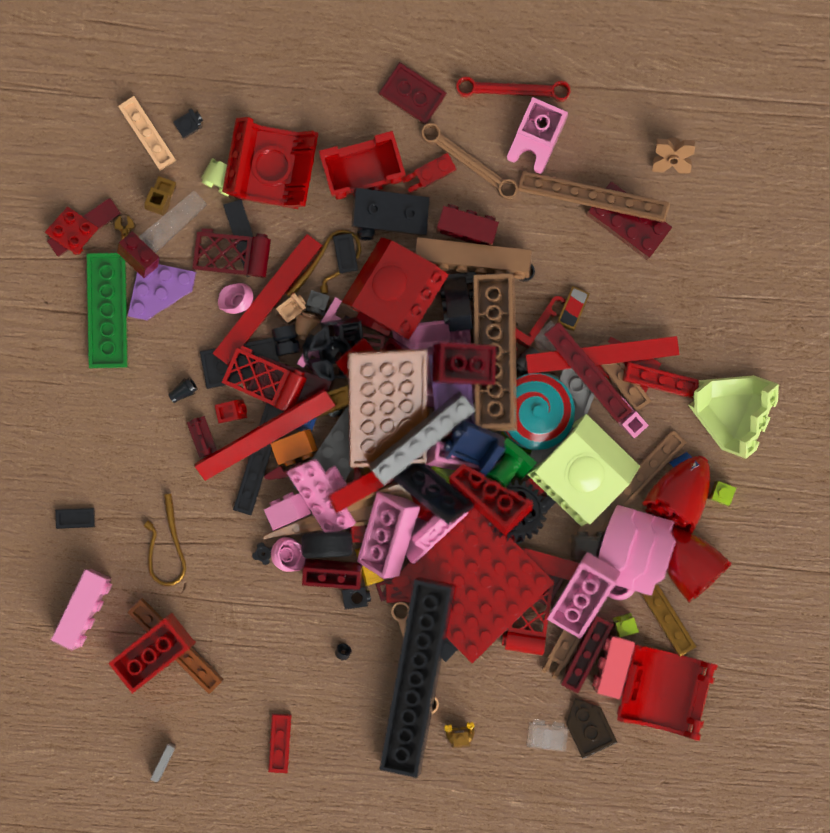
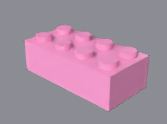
M587 552L552 608L547 620L581 639L617 582L621 572Z
M93 569L85 570L51 639L52 641L70 650L83 646L87 638L85 636L86 630L92 628L95 622L93 616L102 608L104 603L102 598L105 594L109 593L112 587L110 583L112 578Z

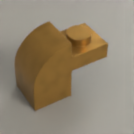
M158 176L154 188H150L144 203L145 209L164 216L170 206V200L177 185L176 182Z

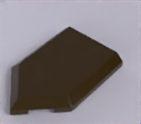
M575 698L566 725L582 759L618 743L601 707Z

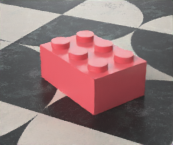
M608 635L602 646V649L605 650L603 657H599L597 668H599L598 676L595 675L592 682L595 692L617 699L621 698L635 642Z

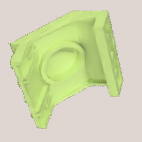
M587 414L576 420L572 425L574 429L570 435L543 462L532 468L527 474L581 527L587 523L590 525L630 484L640 468V465Z

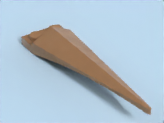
M393 483L382 487L347 509L356 522L354 526L368 525L377 492L403 497L413 502L411 494L398 483ZM310 515L266 533L262 537L267 539L323 529L315 516Z

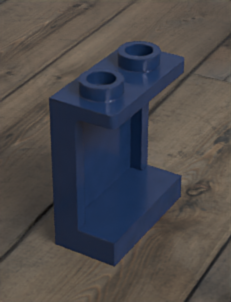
M463 420L459 426L455 427L451 439L447 440L444 444L445 459L449 460L452 455L479 466V473L487 476L505 450V438Z

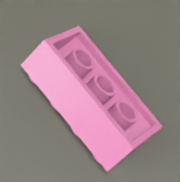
M377 492L357 562L383 579L399 576L420 506L403 497Z

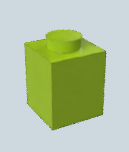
M715 481L709 500L730 506L736 487Z

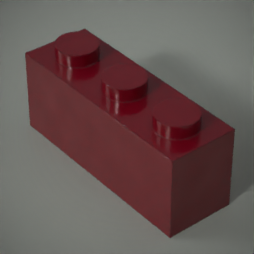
M305 559L302 585L360 590L363 565L355 562Z

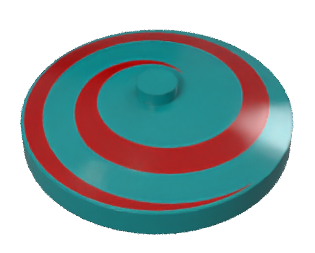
M532 373L518 377L516 379L517 431H503L504 434L516 445L525 449L543 450L557 445L568 435L574 423L575 405L571 393L561 381L547 374Z

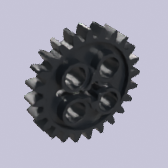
M515 480L514 485L510 482L507 489L533 502L532 510L530 511L533 514V518L530 519L525 516L506 535V541L510 537H513L514 542L517 541L518 537H520L522 542H524L525 536L531 539L533 537L532 533L537 535L539 532L537 528L542 529L544 525L541 522H545L547 519L542 516L548 512V510L542 509L546 506L545 502H541L544 496H537L539 490L532 491V484L528 488L525 487V481H523L522 485H519L518 480ZM489 522L488 527L494 526L491 522ZM495 527L493 533L499 530ZM500 532L499 538H501L504 534Z

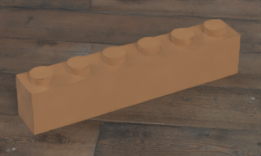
M417 237L415 253L434 263L443 271L455 269L460 273L473 271L478 275H486L487 273L513 274L515 279H525L530 276L532 250Z

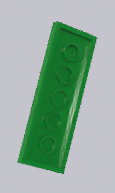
M87 253L89 368H128L126 261L118 253Z

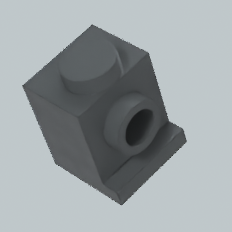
M311 290L306 304V311L325 316L330 296Z

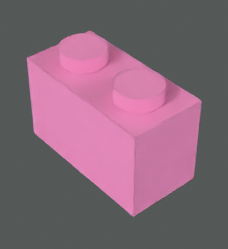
M291 492L283 496V501L280 498L269 503L270 507L264 509L273 531L311 514L308 505L300 493L294 495Z

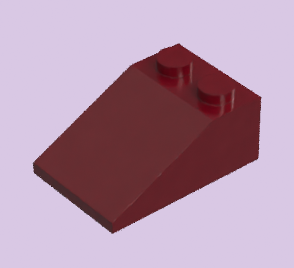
M449 342L433 344L432 383L495 385L496 346Z

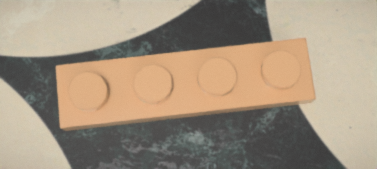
M134 96L118 106L160 171L176 161Z

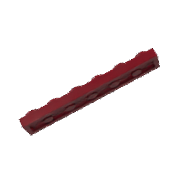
M557 322L543 334L616 423H619L632 412V409L560 322Z

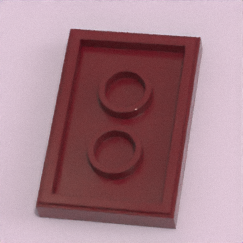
M399 62L380 90L379 95L426 125L447 93Z

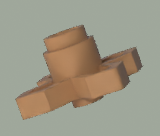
M675 137L657 139L655 152L659 156L653 158L652 171L665 172L673 166L678 173L689 174L692 162L688 157L694 154L695 141L683 140L680 142Z

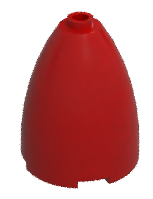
M700 455L698 457L693 456L668 471L655 484L642 502V505L647 508L645 512L674 521V527L681 528L692 534L701 518L708 498L710 487V465L708 460ZM695 461H696V462L699 464V466H697V467H695L694 469H692V467H693V465H694V463H695Z
M673 526L671 533L676 542L666 572L678 591L690 603L693 598L696 599L721 576V573L726 572L732 563L704 539Z

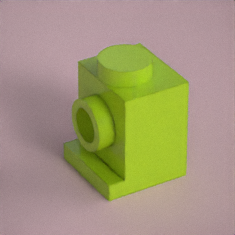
M631 613L613 618L618 637L621 638L638 633L635 618L632 617Z

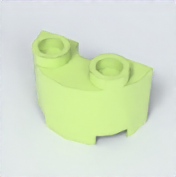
M212 158L201 177L202 183L210 188L213 185L220 188L218 192L228 197V194L222 192L227 164Z

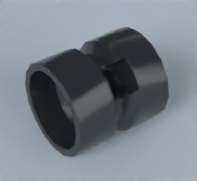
M295 325L282 326L271 330L273 340L277 342L275 345L276 356L301 352L299 341L295 339L298 336Z

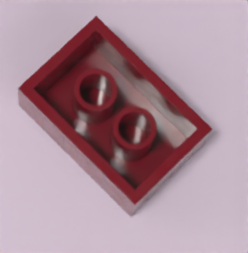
M448 204V206L443 205L436 233L473 244L492 246L499 222L496 221L495 217L489 215L481 217L475 211L466 210L464 212L459 210L458 206Z

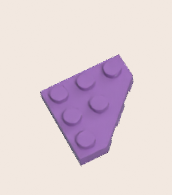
M160 264L145 278L137 272L128 317L147 321L160 311L174 304L177 300L193 291L196 272Z

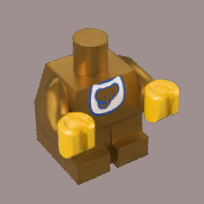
M467 722L466 726L460 727V729L458 727L452 728L451 724L444 726L446 738L451 743L452 748L471 746V741L475 734L473 722Z

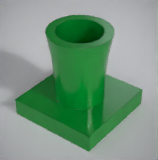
M507 437L504 452L485 477L493 482H498L507 489L514 476L522 480L537 462Z

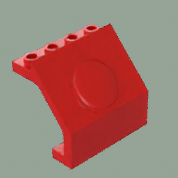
M250 117L236 118L222 192L246 201L292 209L305 207L319 133L316 131L294 132L255 124L253 123L254 119Z
M381 237L342 300V303L358 313L362 312L404 339L409 340L449 274L441 270L434 263L396 242Z

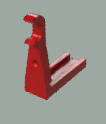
M555 296L528 336L516 328V342L528 349L550 315L553 317L557 316V313L552 310L554 302L559 301L561 304H564L566 302L565 299L561 296Z

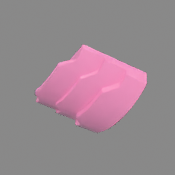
M620 505L616 506L605 532L598 559L621 572L615 583L616 586L652 596L655 584L665 579L668 563L676 542L671 533L674 521Z

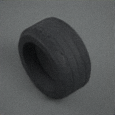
M350 532L306 533L301 538L302 555L305 558L350 556L353 552L352 534Z

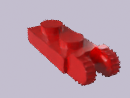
M446 153L414 170L413 173L402 178V181L407 183L415 177L418 178L420 183L412 185L407 189L410 194L422 187L429 186L455 172L457 169L449 154Z

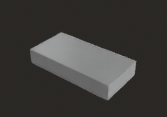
M172 743L167 745L150 780L156 783L160 780L176 745Z

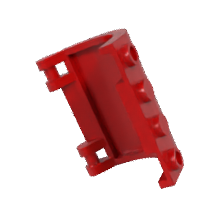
M635 645L630 667L626 675V684L622 690L621 705L617 709V721L648 726L700 741L701 735L699 733L704 724V721H701L709 684L714 683L715 678H713L714 671H717L718 665L684 655L679 657L676 653Z

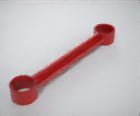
M462 77L456 85L457 93L464 98H468L474 93L547 96L552 97L557 102H563L568 99L571 92L569 84L564 81H558L554 85L474 82L470 77ZM469 81L473 85L472 91L467 94L461 92L459 89L461 82ZM559 85L565 86L568 90L566 97H557L554 93L555 87Z

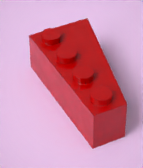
M462 464L449 476V484L473 502L474 508L505 536L532 510V501L524 499L518 493L502 487L496 481H491L485 475L465 464Z

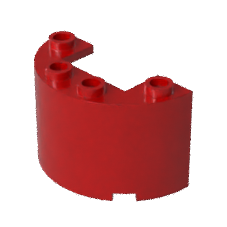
M393 131L375 135L373 140L338 149L335 146L319 151L331 196L335 197L336 200L350 195L354 197L355 188L382 191L383 186L400 183L406 175Z

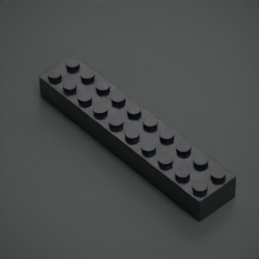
M419 577L414 580L379 770L418 778L421 774L456 585Z

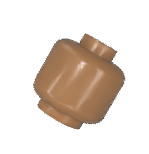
M303 311L302 314L297 315L295 330L299 335V339L306 340L308 333L321 323L317 318V314Z

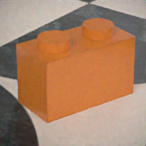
M310 429L270 443L278 465L285 464L286 467L295 464V459L302 457V460L313 457V452L318 451Z

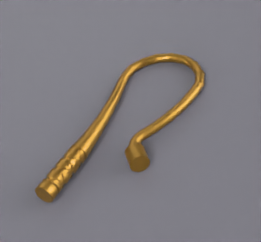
M348 230L333 232L327 238L313 263L285 294L290 298L293 293H296L303 286L316 268L333 236L352 233L353 238L357 242L356 260H358L362 251L358 236ZM339 271L323 280L322 286H320L322 294L328 293V285L326 283L339 276Z
M171 493L164 494L167 519L183 568L181 575L173 582H163L155 576L152 567V556L157 532L153 527L154 524L150 521L144 524L146 529L153 532L148 554L149 573L154 581L163 586H173L179 583L186 573V562L176 532Z

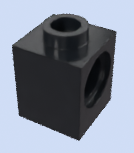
M360 587V590H342L345 610L367 607L368 602H371L370 590L366 591L365 587ZM358 592L362 595L363 599L360 603L352 601L353 593Z

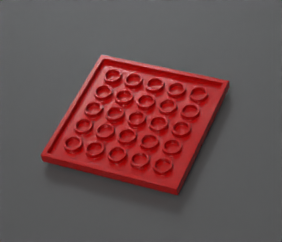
M474 507L415 564L410 562L400 571L399 576L391 580L409 600H411L414 580L418 577L456 585L446 638L472 664L555 583L511 537L506 541L505 535L499 538V531L493 533L495 527H488L490 521L486 520Z

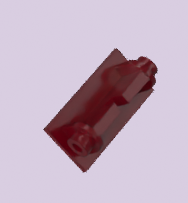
M205 416L186 422L199 458L217 451Z

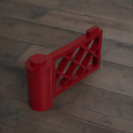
M202 228L201 232L197 231L193 270L266 278L271 239L268 238V235L257 233L256 237L218 234L213 233V229ZM202 237H209L213 243L204 249L201 245ZM222 239H227L231 245L222 251L217 243ZM241 240L247 241V248L243 252H240L235 246ZM216 246L220 254L212 260L207 252ZM234 248L239 255L230 261L225 254ZM205 254L210 262L205 266H198L199 258ZM223 256L228 264L223 268H218L215 262ZM240 258L245 262L244 271L237 270L233 265Z

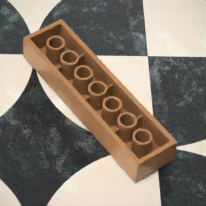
M513 274L474 275V344L496 346L495 385H475V422L477 426L489 431H517L515 278Z

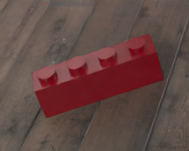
M595 615L560 682L562 686L577 694L579 693L613 627L612 623Z

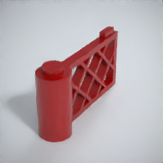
M243 345L241 348L237 347L222 383L271 404L282 411L295 406L307 380L304 376L305 373L298 369L290 371L252 354V349ZM239 353L247 357L249 364L239 367L237 363ZM257 362L264 363L266 372L257 375L253 364ZM250 366L254 376L244 380L240 369ZM274 370L284 372L282 379L274 383L270 372ZM238 371L241 381L235 384L228 381L230 374ZM268 374L271 384L261 387L258 377ZM255 378L259 389L250 391L245 382ZM273 387L275 392L273 400L265 397L263 389Z
M553 585L530 606L537 614L535 618L527 622L525 617L521 615L526 624L521 628H513L511 625L507 630V634H503L501 645L505 646V650L543 656ZM542 599L546 604V610L539 614L533 605ZM538 618L543 623L542 632L534 631L530 626Z

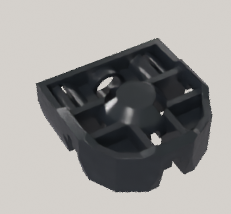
M356 317L321 322L308 333L302 348L304 362L313 374L329 381L335 380V378H347L340 369L338 374H334L333 364H336L338 360L335 358V355L341 352L342 354L339 357L341 358L363 338L361 321ZM329 325H334L335 336L329 335ZM319 350L320 358L309 359L308 351Z

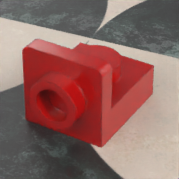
M243 399L215 405L218 424L247 418V407Z

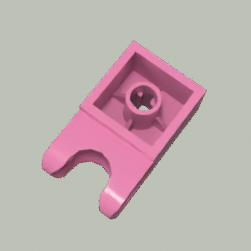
M532 97L508 152L507 160L516 162L523 152L531 151L536 155L534 170L536 173L542 174L567 120L568 112ZM546 120L547 126L540 128L538 122Z

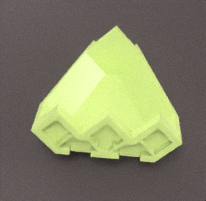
M755 375L699 380V388L694 391L693 395L694 401L688 406L721 450L746 459L758 448L759 442L757 439L761 431L765 432L770 417H768L772 406L776 407L778 402L779 384Z

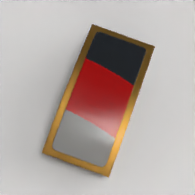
M572 286L557 322H560L563 327L574 331L590 293Z

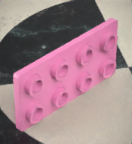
M314 459L287 471V474L324 532H338L356 524L347 508L339 513H335L327 496L346 485L336 466L330 467L324 472L318 461Z
M468 512L449 526L438 516H434L428 523L417 516L406 552L409 561L415 564L462 520Z

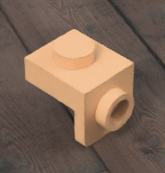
M293 293L288 300L276 308V311L288 325L296 319L297 315L306 311V302L301 295L297 296Z

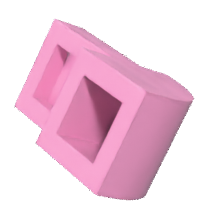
M628 404L632 412L618 424L631 437L636 438L649 425Z

